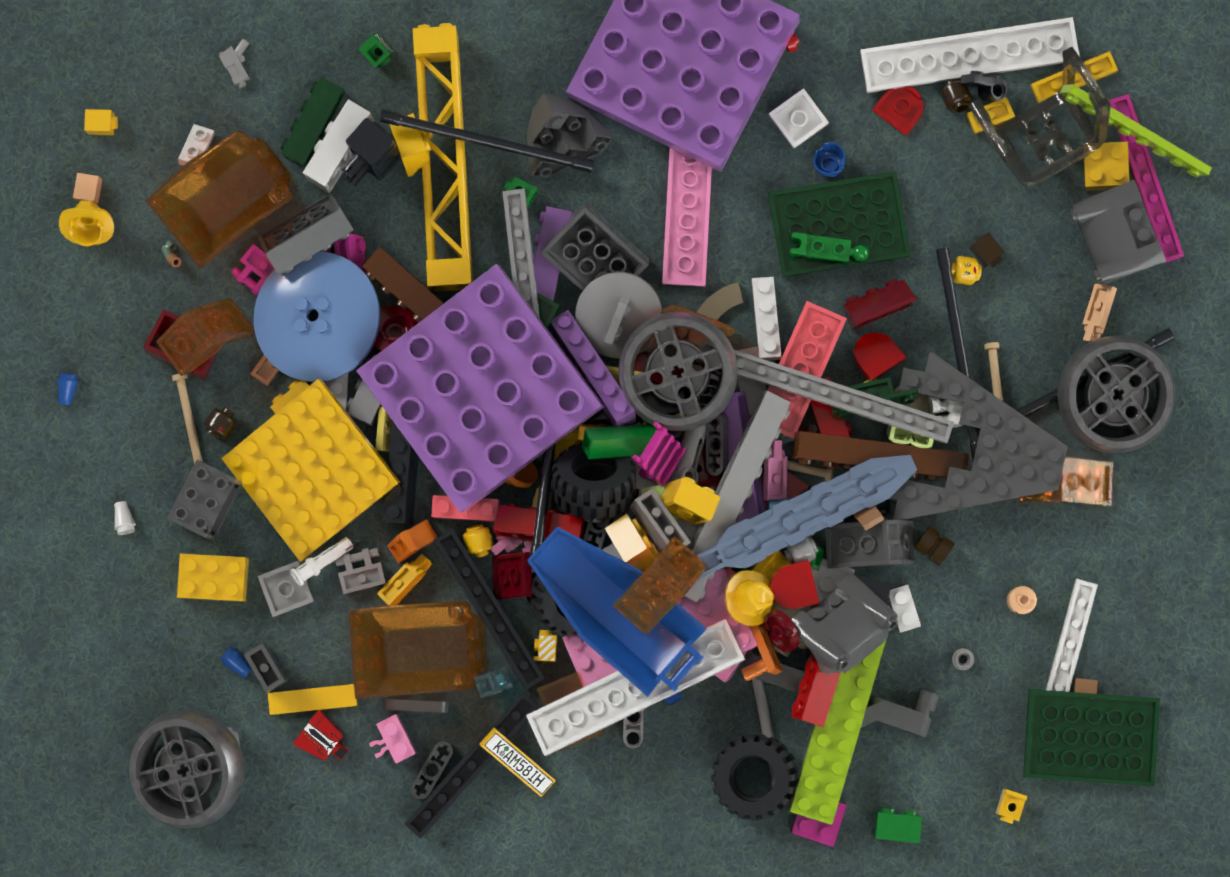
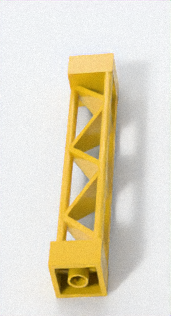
M451 23L439 24V27H430L427 24L418 25L417 28H413V46L416 59L419 119L428 121L426 67L452 96L434 123L444 125L454 113V128L464 130L457 28L452 26ZM451 61L452 83L431 63ZM423 132L421 133L422 139L427 138L431 150L457 177L433 213L430 160L422 166L427 248V287L432 292L463 290L473 282L465 141L455 139L456 166L430 141L435 134ZM457 195L459 196L462 249L435 223ZM434 230L460 258L436 260Z

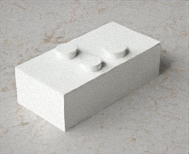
M349 99L347 100L336 120L328 124L325 130L327 134L323 141L319 140L314 147L315 153L303 171L307 181L327 193L331 192L343 173L341 169L353 156L346 144V139L365 118L374 122L369 111Z

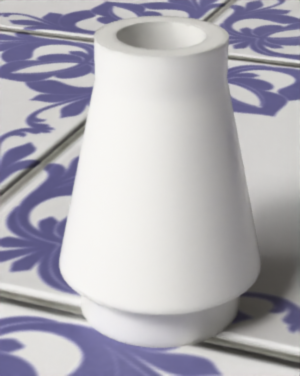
M127 502L115 503L114 529L117 530L118 535L133 533L136 523Z

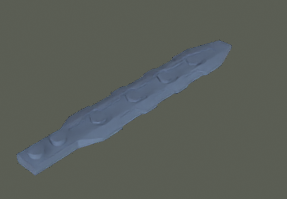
M911 455L871 458L850 468L848 472L832 480L823 481L811 487V490L773 505L772 509L728 527L715 546L676 564L675 567L684 585L699 580L725 566L748 568L782 548L793 546L821 529L832 527L865 508L869 509L889 499L917 471L916 465Z

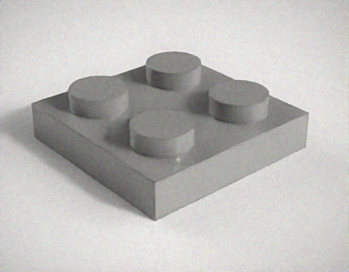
M300 561L257 576L272 617L315 602L307 580L304 581V585L299 586L290 573L292 568L296 569L301 566Z

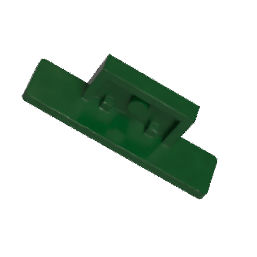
M890 377L848 386L849 388L904 405L913 403L918 399L917 388L894 393ZM832 407L831 414L832 418L844 419L853 413Z

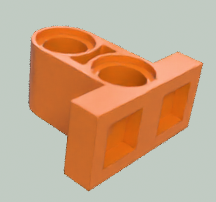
M427 519L409 530L398 534L387 547L399 564L409 556L433 543L434 539L438 538V535Z

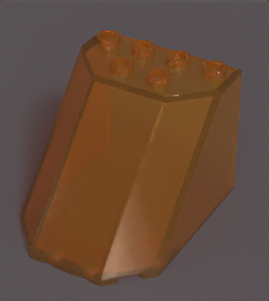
M237 131L188 161L155 191L146 202L197 267L202 269L292 200V192L289 190L291 174L282 165V162L274 152L270 150L264 140L260 138L251 139L247 137L246 133Z
M467 601L401 604L348 610L355 699L474 689L477 684L476 679L478 675L484 672L487 667L484 624L479 616H475L472 613L471 606Z

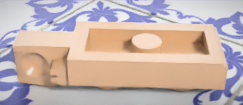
M1103 284L1094 285L1082 323L1085 325L1083 341L1090 343L1100 338V334L1103 333L1117 291L1116 287Z

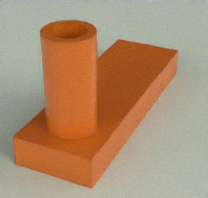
M764 624L749 626L762 659L741 669L745 680L749 681L767 671L774 675L783 672Z

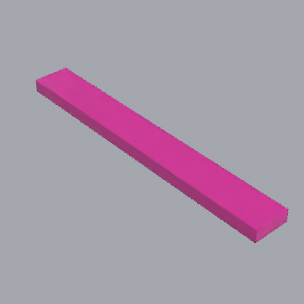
M1129 94L1108 100L1110 107L1139 124ZM1118 132L1121 142H1128L1129 167L1166 262L1184 257L1148 148L1136 143V138L1125 136Z

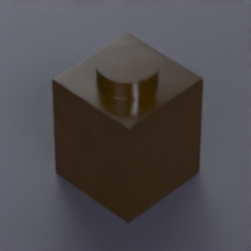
M989 232L969 248L984 268L989 265L992 268L1003 260L1000 256L1005 253Z

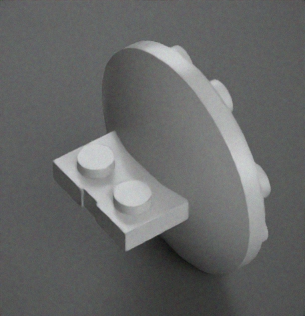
M611 272L597 277L585 287L578 299L575 317L577 324L597 353L611 358H620L624 345L631 334L645 321L663 313L660 299L649 283L634 274ZM655 335L651 336L642 345L638 354L645 351L655 341Z

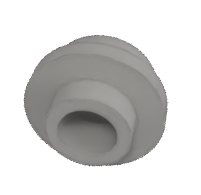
M964 648L956 650L952 656L953 665L959 670L970 669L974 664L973 653ZM961 655H964L967 658V661L964 664L960 663L959 657Z

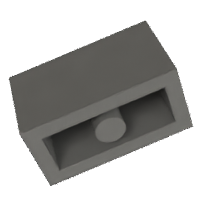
M262 643L244 654L265 692H271L288 681L266 643Z

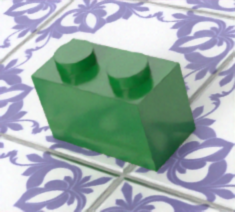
M882 808V812L876 811L874 838L920 843L922 816H918L917 811L904 810V814L895 813V809Z

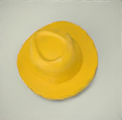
M88 200L80 201L75 208L62 211L59 217V228L67 240L88 247L107 242L114 233V222L109 212L101 209L95 202Z
M749 570L739 571L731 576L727 582L724 596L726 610L730 616L745 626L763 624L766 614L771 612L774 599L770 581L763 574Z

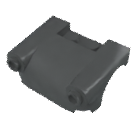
M1135 180L1072 204L1073 209L1069 210L1073 222H1078L1081 234L1096 268L1093 273L1097 283L1102 282L1103 285L1166 262Z
M850 572L835 584V590L807 613L801 611L792 619V622L797 629L799 640L814 654L819 670L829 675V673L848 672L878 648L888 638L889 631L896 627L898 615Z

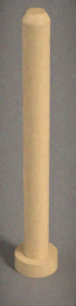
M998 342L987 343L984 345V348L989 354L993 395L1003 401L997 350L1000 349V345Z
M187 373L176 374L172 376L173 382H177L194 464L196 460L203 462L185 382L188 376Z
M787 460L788 470L824 477L825 481L832 480L834 467L824 469Z

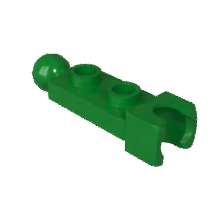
M797 232L791 234V239L800 243L799 248L790 249L789 255L793 257L848 263L849 256H853L859 262L866 260L869 256V250L865 245H856L854 248H851V240Z

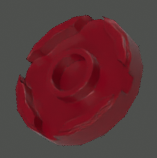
M777 609L766 614L764 625L765 629H769L771 633L769 635L771 642L783 652H790L796 649L799 644V636L794 623L788 615Z

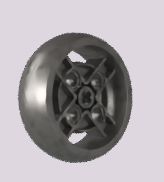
M687 312L664 313L645 321L628 338L619 361V382L629 405L644 421L651 425L656 421L670 431L692 430L711 422L726 408L737 384V360L733 347L726 335L706 318ZM675 327L688 328L699 332L716 349L704 352L694 342L678 339ZM655 335L658 346L650 353L646 362L645 372L634 375L635 360L640 348L651 336ZM669 344H673L677 348V353L673 357L668 356L665 352L666 346ZM697 358L705 362V367L702 371H697L693 367V362ZM676 365L684 369V373H681L682 377L680 378L672 373ZM722 368V379L716 395L701 409L698 397L706 390L710 381L711 371ZM655 372H659L663 376V381L659 385L654 384L651 380V376ZM682 386H686L691 390V395L687 399L679 395V390ZM652 391L662 401L678 404L681 416L668 415L654 409L644 400L641 394Z
M1107 336L1084 345L1069 359L1062 371L1058 384V405L1064 423L1082 443L1101 452L1125 453L1147 445L1163 431L1174 408L1175 385L1167 363L1152 347L1132 337ZM1110 351H1124L1137 356L1141 360L1134 366L1123 362L1107 363L1101 354ZM1084 371L1088 376L1084 388L1085 405L1078 410L1076 388L1081 373ZM1104 371L1107 374V380L1101 383L1099 375ZM1135 375L1137 384L1132 387L1129 380L1131 376ZM1154 380L1156 400L1150 417H1148L1144 412L1149 399L1148 384ZM1114 390L1119 391V393L1117 394V396L1119 397L1118 399L1113 398V396L1115 395L1113 392ZM1101 402L1103 404V411L1097 414L1095 407L1097 403ZM1131 406L1133 408V415L1128 418L1125 411L1127 407ZM1099 423L1110 427L1126 426L1131 435L1121 438H1109L1095 433L1092 429Z
M175 710L158 716L140 732L131 750L129 778L137 800L151 816L173 827L185 829L198 828L217 821L235 804L244 781V758L237 739L221 721L201 711ZM190 729L204 736L211 743L215 750H213L205 741L196 737H192ZM162 734L165 745L157 754L154 767H152L154 747ZM178 743H179V744L182 746V748H183V751H182V752H181V751L179 750V748H178ZM204 759L209 764L208 768L204 765ZM165 770L168 771L169 778L166 777ZM219 771H222L221 788L216 800L211 804L209 792L218 780ZM191 786L195 789V794L191 792ZM161 790L170 798L182 801L183 808L167 799Z

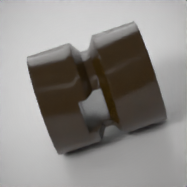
M929 526L914 546V549L923 555L929 554V560L940 566L955 543L946 536L940 538L939 532L932 526Z

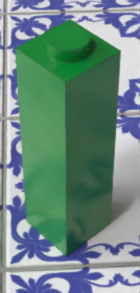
M651 424L586 428L582 448L588 459L634 456V454L641 456L657 429Z

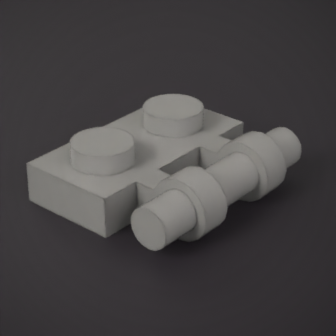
M365 548L362 549V552L351 555L346 553L343 554V557L335 560L337 567L343 565L346 567V571L338 573L343 594L386 584L381 562L372 564L371 558L379 556L378 548L370 550ZM364 560V567L353 569L352 563Z

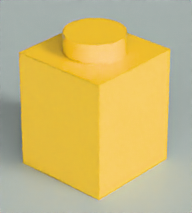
M85 109L84 131L88 135H114V129H118V117L115 116L112 110Z

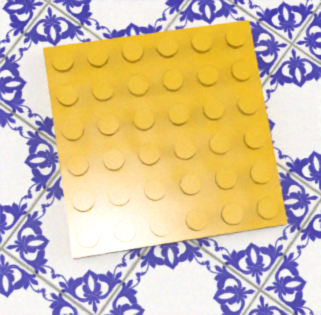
M321 378L317 379L221 458L234 476L242 482L243 488L300 562L400 483L396 475Z

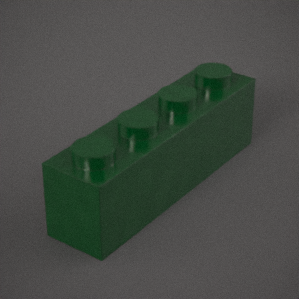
M320 77L318 82L315 81L310 89L312 94L309 100L303 102L300 109L302 113L299 119H295L290 128L292 133L289 139H284L280 148L283 157L305 168L315 153V145L325 134L328 124L331 122L346 93L344 88Z

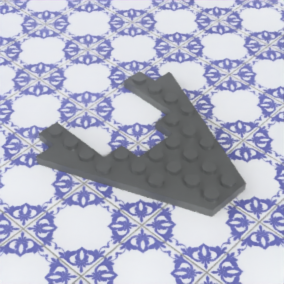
M929 352L925 372L903 368L900 390L906 391L917 388L919 394L962 402L963 407L959 424L979 428L980 433L972 470L968 471L949 467L945 488L907 480L889 498L897 500L893 520H906L1059 490L1068 446L932 352Z

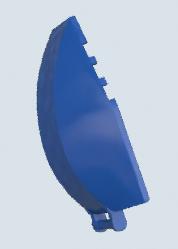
M559 527L554 529L527 560L579 637L647 697L661 680L675 691L678 688L676 685L696 662H701L704 658L691 645L707 629L640 569ZM688 651L691 656L671 679L667 678L665 675Z

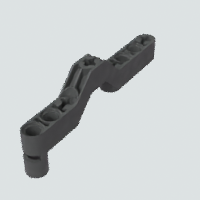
M749 653L744 668L761 660L762 657ZM780 663L783 672L774 675L767 671L755 677L761 681L799 693V684L805 672ZM921 690L915 710L873 696L871 703L867 705L861 728L879 721L926 738L932 721L929 718L930 711L935 712L940 696Z

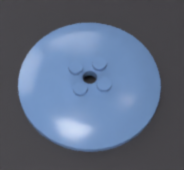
M328 252L313 254L309 261L298 263L287 274L282 273L278 275L276 270H274L263 283L254 307L255 335L265 357L282 373L307 382H315L319 378L323 382L330 381L355 369L371 351L380 326L379 299L369 277L350 260ZM312 310H317L318 318L316 321L311 322L309 320V313Z

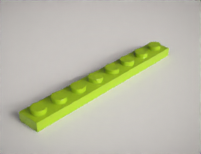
M1073 84L1063 85L1060 94L1066 97L1065 100L1069 103L1079 104L1084 107V112L1090 115H1097L1104 124L1114 125L1119 128V133L1136 138V143L1145 147H1151L1153 153L1161 157L1166 156L1171 159V164L1186 168L1188 174L1194 177L1209 175L1212 167Z

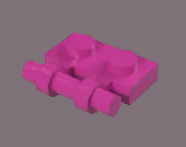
M253 244L240 260L246 266L244 270L241 271L238 267H235L231 274L237 278L236 280L240 284L244 283L252 290L251 292L255 296H258L263 283L275 269L266 254ZM252 271L261 278L258 283L249 277Z

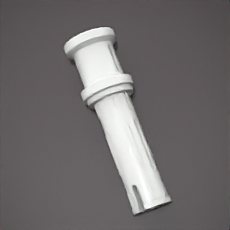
M344 537L313 559L307 558L304 564L290 570L293 579L299 586L304 585V581L313 575H319L321 569L352 550L351 541Z

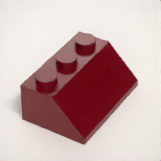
M896 278L885 283L886 287L878 290V287H874L865 291V296L858 298L855 295L846 299V303L842 308L852 331L911 307L915 303L916 298L905 280L903 279L898 282Z
M163 309L143 348L147 354L204 381L215 361L222 337Z

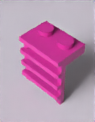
M350 234L346 239H338L334 242L336 255L350 260L362 269L364 273L367 272L362 267L366 263V244L363 236ZM331 247L323 252L331 253Z
M655 421L653 426L657 430L640 458L634 454L632 459L641 467L638 473L641 478L665 486L686 449L681 447L678 441L674 440V436L669 434L666 428Z

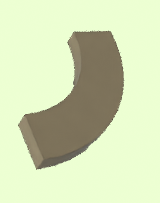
M739 282L725 286L712 294L702 304L696 315L716 324L725 312L743 304ZM690 329L689 341L694 342L698 346L701 345L702 340L709 341L704 335Z

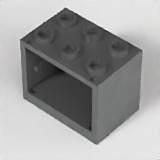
M196 460L167 519L214 541L242 486V482Z

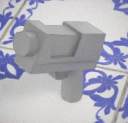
M244 39L240 41L235 50L231 46L224 52H219V57L224 67L230 73L234 85L238 86L239 89L247 85L246 81L250 79L241 64L245 61L242 54L249 45Z

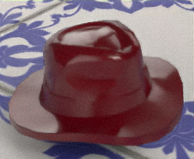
M400 306L380 308V326L374 346L383 351L417 325L419 322L413 318L415 313L410 309L406 311Z

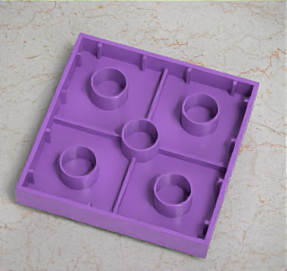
M614 0L566 90L569 99L722 172L791 36L800 22L799 14L771 0Z
M497 264L356 370L459 512H466L604 408L602 402L501 266Z

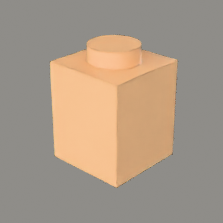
M77 173L73 199L77 202L91 200L98 205L102 179L95 175Z

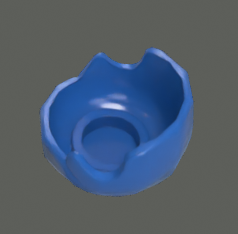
M826 142L822 148L815 152L813 164L816 171L822 176L834 177L845 168L846 155L843 148L837 143Z

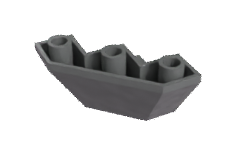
M544 93L532 110L527 130V145L587 159L603 153L614 138L583 107L562 96ZM528 157L529 173L531 176L549 178L570 168L569 166Z

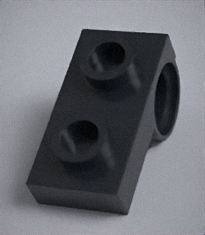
M971 71L970 74L961 75L960 84L978 88V96L984 102L1002 100L1006 96L1008 81L1000 80V76H983L981 71Z

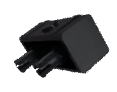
M365 118L346 139V144L353 157L341 171L348 175L345 178L355 187L368 172L378 180H382L400 160V153L397 151L395 141L371 120Z

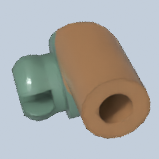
M168 240L165 245H162L161 250L170 265L179 267L181 259L173 253L177 246Z

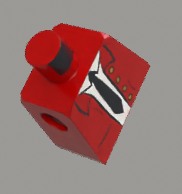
M321 710L315 713L293 743L296 747L322 760H327L330 754L342 761L349 751L339 743L344 734Z

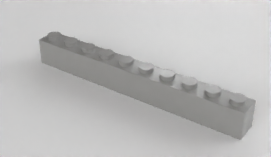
M769 391L761 393L714 493L721 498L711 521L699 525L683 561L715 546L724 531L734 525L736 519H740L744 511L742 505L745 499L748 500L753 492L751 486L754 480H757L762 473L763 468H761L764 459L767 460L771 454V443L773 439L776 440L781 432L779 426L782 420L787 419L790 413V408L788 407L791 402ZM677 572L669 590L688 600L698 602L706 593L707 588L705 585L707 580H711L715 572L688 585L683 584Z

